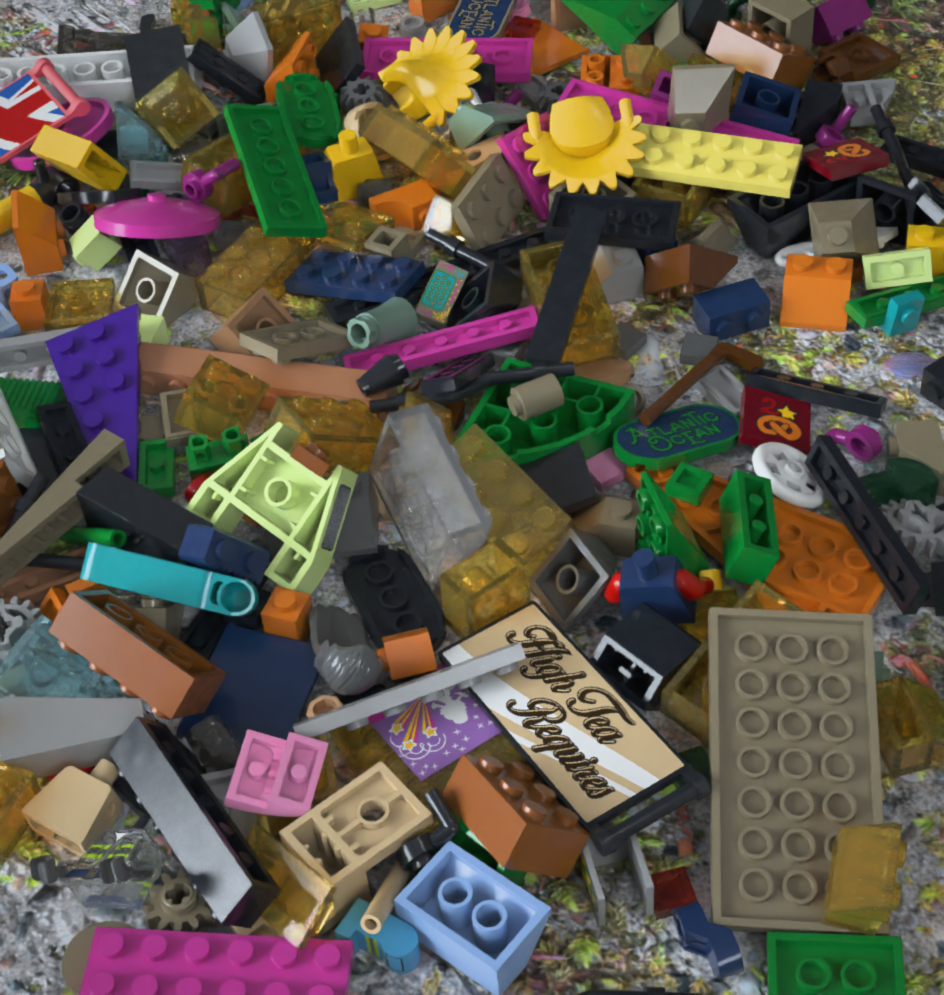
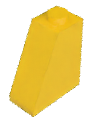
M47 125L43 126L30 149L36 156L43 158L48 165L99 190L118 189L128 172L126 168L93 142Z

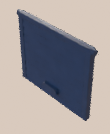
M229 622L210 658V662L225 671L227 675L205 712L183 717L176 730L175 737L180 740L183 737L238 751L241 750L247 729L287 740L289 732L294 733L293 725L299 722L319 676L317 668L314 667L316 655L313 653L312 644L238 627L234 622Z

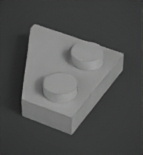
M896 78L842 83L841 101L843 107L845 108L848 103H851L858 109L849 121L850 127H866L876 124L870 108L875 104H880L884 113L886 112L896 89Z

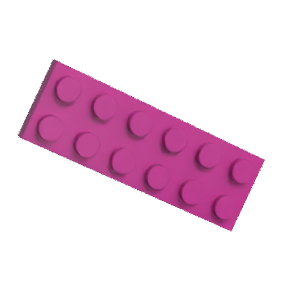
M366 37L362 53L365 69L359 75V78L365 79L367 76H370L372 80L379 79L382 82L378 73L398 58V51L410 52L412 38ZM418 38V39H419L420 41L424 42V39H425V38ZM466 38L465 43L470 40H474L477 43V47L472 55L478 54L482 57V62L495 65V82H530L534 49L533 38Z
M96 927L79 995H348L355 948L353 941Z

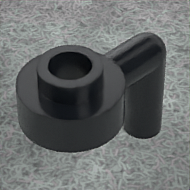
M438 788L427 792L424 798L441 826L431 833H426L410 840L395 853L396 859L405 872L413 870L415 874H418L438 853L440 847L456 837L461 831L459 822Z

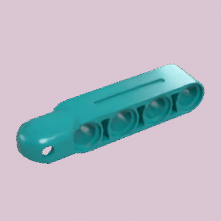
M88 542L80 579L229 616L244 617L249 615L256 609L259 601L257 588L246 579L94 542Z

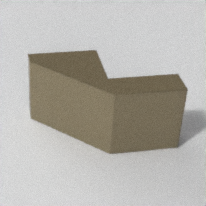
M380 225L366 240L364 246L366 249L395 258L408 257L413 260L426 245V235L400 226L397 229Z

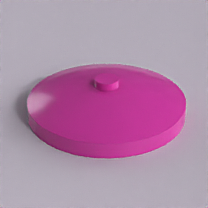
M90 97L85 98L91 105L87 115L74 117L57 129L89 140L95 144L110 130L114 123L115 115L106 100ZM66 102L61 105L67 110L71 104ZM32 145L7 160L10 166L23 171L35 170L33 161L39 157L30 151Z
M154 192L148 193L147 197L123 200L95 210L94 227L106 234L129 238L168 239L207 234L220 228V211L196 201L166 197L165 193Z

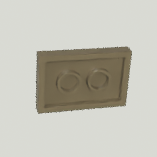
M500 152L490 154L448 209L470 248L476 251L496 244L524 207L526 201Z
M322 318L239 332L240 346L251 350L254 355L265 356L271 359L272 363L278 365L290 364L292 359L297 358L316 359L319 357V354L327 352L341 354L345 352V349L353 347L346 336L347 328Z

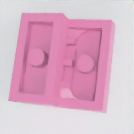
M247 729L223 806L264 815L301 817L311 808L329 743L289 732L287 740Z

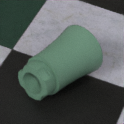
M392 297L380 306L351 319L347 324L348 332L346 336L353 347H359L362 350L411 338L417 331V315L413 306L406 299Z

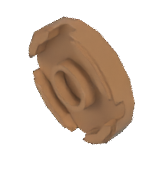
M622 359L596 361L574 368L575 375L617 386L626 385L635 376L633 363Z

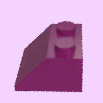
M829 0L815 7L812 43L818 46L828 41L829 45L845 38L844 31L848 30L849 34H852L865 27L863 21L873 16L866 0Z

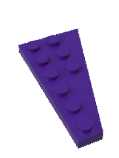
M138 303L45 341L87 446L104 428L124 439L130 465L121 474L137 483L139 471V433H141V422L139 420V407H141V363L139 360L141 334L139 332V320H141V310Z

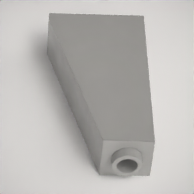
M1 697V763L10 783L15 784L59 774L67 766L83 769L96 766L101 759L114 762L109 752L134 719L138 716L156 721L153 712L146 713L142 698Z

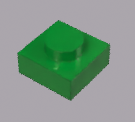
M680 462L665 484V493L673 498L699 506L714 484V473Z

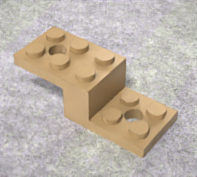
M382 761L378 762L279 831L286 859L268 872L281 891L251 929L232 925L229 926V929L234 934L317 939L343 920L358 897L367 902L371 900L366 872L434 823L432 813ZM373 809L381 810L385 813L377 821L363 819L364 814ZM275 909H284L288 912L284 920L273 923L266 920L267 915Z

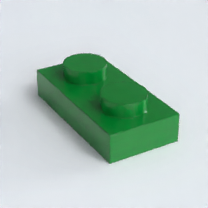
M165 438L139 441L138 483L163 497L176 496V447L167 449Z

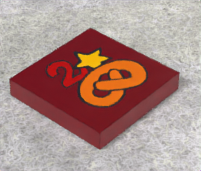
M861 138L802 153L803 164L832 182L890 165L888 153Z
M745 385L741 393L738 442L756 448L763 443L779 442L789 445L808 456L810 452L811 403Z

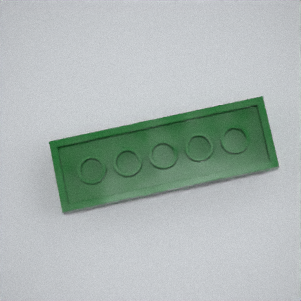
M225 104L223 114L265 237L325 238L328 226L284 107Z

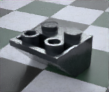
M642 602L604 634L590 660L627 699L643 711H667L705 644L652 606Z

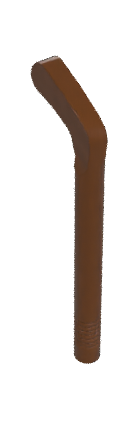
M718 343L708 355L640 414V422L645 426L653 423L719 362L724 360L731 361L751 371L755 367L762 368L764 364L762 357L729 343Z

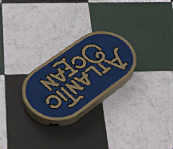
M459 0L447 26L452 28L453 36L460 30H464L467 33L466 38H502L516 8L517 0Z

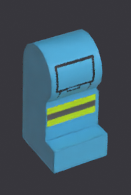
M358 897L336 928V939L353 941L355 948L354 957L359 949H362L384 960L387 968L392 972L405 974L413 971L421 960L419 938L415 928L389 914L378 933L370 934L365 932L361 927L360 921L370 903Z

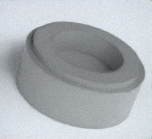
M418 15L404 17L399 22L400 35L404 38H420L424 36L427 32L426 20Z

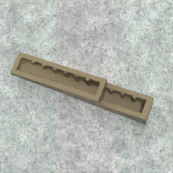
M104 428L0 539V587L84 518L76 494L80 488L105 466L121 473L130 465L124 439Z

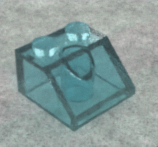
M116 101L115 114L119 162L128 172L129 160L169 162L167 144L164 145L162 137H159L152 127L121 101Z
M41 614L17 640L0 663V697L77 698L97 672L89 667L90 661L80 654H72L59 646V639L48 632L53 622Z

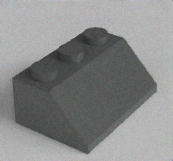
M369 471L356 473L358 477L332 559L378 552L379 500ZM265 529L267 549L271 554L269 562L271 563L284 542Z

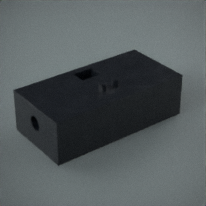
M105 466L76 492L87 527L119 529L126 534V543L120 549L197 567L190 562L179 559L178 553L187 526L190 523L213 527L214 525L211 522L108 466Z

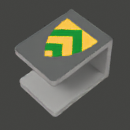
M636 834L617 844V850L606 857L602 856L599 851H596V847L589 837L579 855V867L598 926L606 925L605 897L595 867L628 859L646 915L654 913V885Z

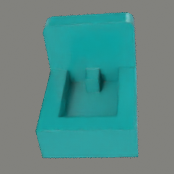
M918 290L891 297L884 322L878 326L889 337L916 329L926 297Z

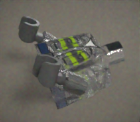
M141 816L132 829H107L102 832L78 860L59 861L56 866L55 856L44 855L31 859L30 869L33 880H41L47 884L54 883L57 880L64 882L85 908L139 909L154 881L159 878L161 868L166 859L164 852L154 841L158 834L153 827L154 821L147 816Z

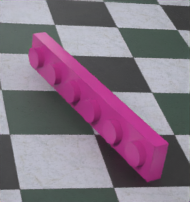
M534 305L372 349L343 355L344 367L369 370L386 354L391 356L395 353L401 358L408 371L431 366L446 360L461 358L476 352L532 338L538 316Z

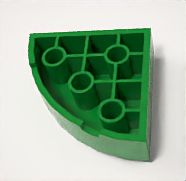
M507 357L499 371L532 367V365L528 362ZM578 375L557 377L563 391L564 405L523 421L519 416H513L508 406L507 397L511 396L510 390L512 387L525 382L491 386L484 393L450 448L453 478L472 482L510 467L534 461L578 442L583 450L585 460L608 448H612L615 430L620 425L635 420V390Z

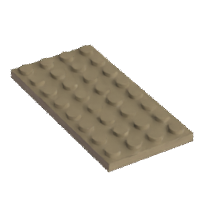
M710 607L708 612L709 766L710 787L712 791L710 794L711 923L729 928L732 931L767 933V931L889 936L890 924L872 614Z

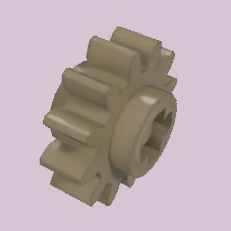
M183 867L178 870L177 878L171 879L167 873H162L163 885L159 887L151 884L150 888H148L151 898L142 901L146 915L145 919L150 930L201 932V924L206 926H214L215 924L214 918L210 913L211 907L203 895L191 885V878L186 876Z

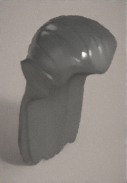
M318 603L316 607H311L308 623L310 625L312 649L316 655L314 667L317 668V672L322 676L326 684H329V688L340 695H358L371 689L374 685H379L383 678V661L381 656L379 655L378 657V654L370 647L367 628L358 614H349L344 609L333 605L325 608Z

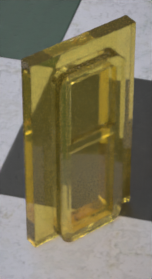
M254 824L246 840L281 889L260 917L296 948L304 950L310 937L319 934L333 909L334 900L332 897L337 887L264 828Z

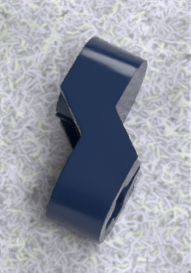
M697 901L673 908L675 928L685 951L707 958L717 979L744 971L742 955L731 929L708 922L700 903Z

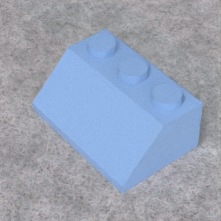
M448 841L394 899L396 917L415 928L420 943L494 995H502L526 967L552 912L550 906L451 841Z

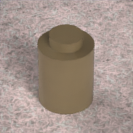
M552 373L512 387L510 390L511 396L507 397L511 413L515 417L519 416L523 421L564 405L562 388Z

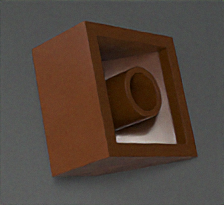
M686 244L645 256L644 294L657 297V301L662 303L676 302L677 297L699 296L701 291L713 289L738 263V256L694 244Z

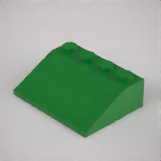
M679 0L561 1L617 55L626 53L654 26V22Z

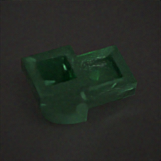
M902 457L886 459L885 471L859 477L879 507L881 505H888L889 500L900 504L901 499L904 498L907 501L920 500L922 505L925 506L935 505L939 479L928 466L919 461Z

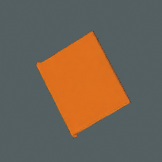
M537 17L506 29L502 38H533L534 49L531 79L534 74L539 76L590 53L589 47H583ZM510 82V85H511V86L517 84V83H512V82Z

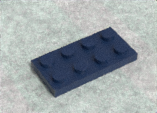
M326 249L314 250L284 281L287 293L384 303L392 297L403 298L425 274L426 269L424 261L411 260L408 257L390 258L379 254L369 256L355 254L354 252L338 253L328 252Z

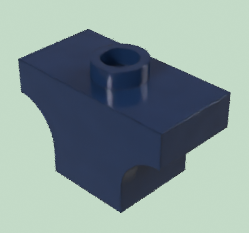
M323 152L301 155L319 204L338 201V189L335 186L332 175V161Z

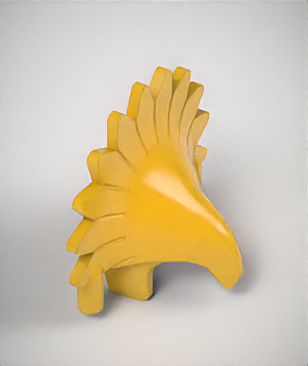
M446 26L440 35L437 36V33L430 28L427 31L424 42L413 37L411 39L410 52L398 51V58L378 73L380 79L384 82L383 88L393 96L400 106L398 114L408 124L428 113L431 114L417 126V129L423 136L437 125L441 128L446 125L447 112L455 114L456 109L461 106L459 100L473 99L474 93L468 86L481 80V75L473 71V69L483 59L478 54L472 55L477 47V43L474 40L465 43L467 33L464 30H460L453 36L452 28Z
M578 96L552 104L550 132L541 131L539 113H528L529 132L523 133V140L534 146L524 152V158L526 160L539 161L533 169L534 176L539 177L550 174L548 182L550 189H555L566 182L569 193H577L582 185H584L588 193L594 195L597 194L600 182L609 189L616 190V175L627 178L633 177L634 171L629 162L643 161V152L635 146L645 143L647 136L644 133L634 131L641 124L642 118L639 115L634 116L631 99L623 98L619 101L622 119L616 122L613 120L606 101L601 96Z

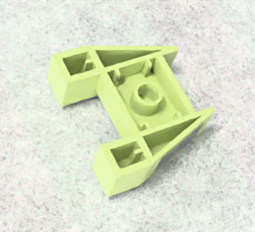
M278 422L205 480L185 509L229 533L233 532L243 515L247 514L284 542L264 574L283 588L311 595L329 570L358 475L338 464L328 479L324 476L322 478L290 457L292 453L288 449L299 435V432Z

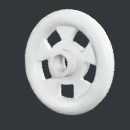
M779 442L763 443L755 449L752 456L754 471L758 476L771 479L772 493L778 498L801 508H815L827 500L826 495L804 463L807 458L804 453ZM775 456H776V457H781L782 460H779V461H778V460L775 458ZM769 467H773L775 472L772 473ZM809 483L810 485H812L814 487V491L808 488L806 484Z

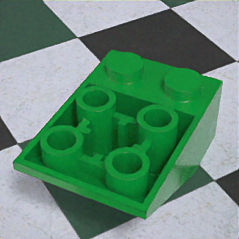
M647 471L641 472V488L636 490L638 505L641 509V514L636 515L637 527L641 534V539L636 540L637 550L647 548L652 550L654 556H676L685 569L699 577V571L709 570V563L683 512Z

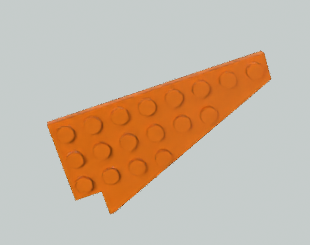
M636 463V467L627 466L625 479L636 489H640L641 472L647 471L665 492V484L678 465L652 471L646 470L645 465ZM714 475V484L699 506L671 496L669 498L683 512L698 544L724 566L718 500L729 481ZM773 497L780 558L761 587L743 584L772 610L873 614L887 589L845 524Z

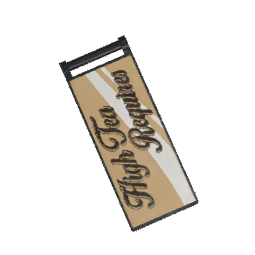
M530 601L438 651L439 660L447 668L515 642L521 643L526 658L517 661L518 669L497 676L495 670L480 675L482 682L465 688V691L534 770L543 783L556 793V798L560 803L579 817L578 823L590 834L592 842L602 856L606 857L616 851L617 844L695 798L701 800L711 794V787L705 776L695 771L537 602ZM681 778L686 783L611 829L606 830L601 827L603 824Z

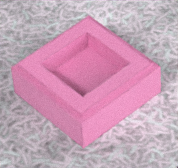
M611 448L586 460L592 481L602 492L625 480V472L628 465L620 461L614 455Z

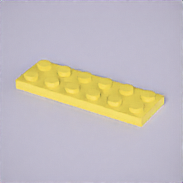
M641 123L634 131L646 134L647 140L645 143L635 147L643 152L644 159L639 162H629L634 171L633 176L790 199L802 157L803 145Z

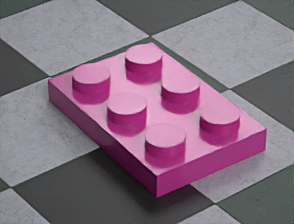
M546 111L539 115L541 131L550 132V115ZM528 122L497 139L496 142L539 221L542 222L549 217V193L554 189L549 188L550 174L539 177L534 176L533 169L539 161L526 160L524 158V152L534 146L523 140V133L529 132Z

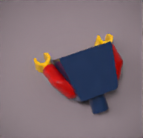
M642 548L635 551L632 557H627L623 560L622 571L616 572L605 588L604 596L609 603L616 604L620 601L622 619L642 602H645L675 624L695 623L697 600L711 594L715 590H723L722 572L720 569L703 570L698 572L699 577L684 568L678 557L673 555L654 556L652 550Z

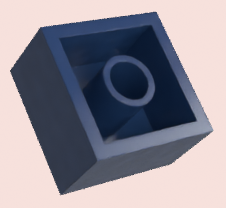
M745 71L728 120L788 136L794 122L802 89Z

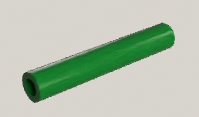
M74 525L59 539L66 543L88 545V542H94L121 548L126 543V534L119 529Z

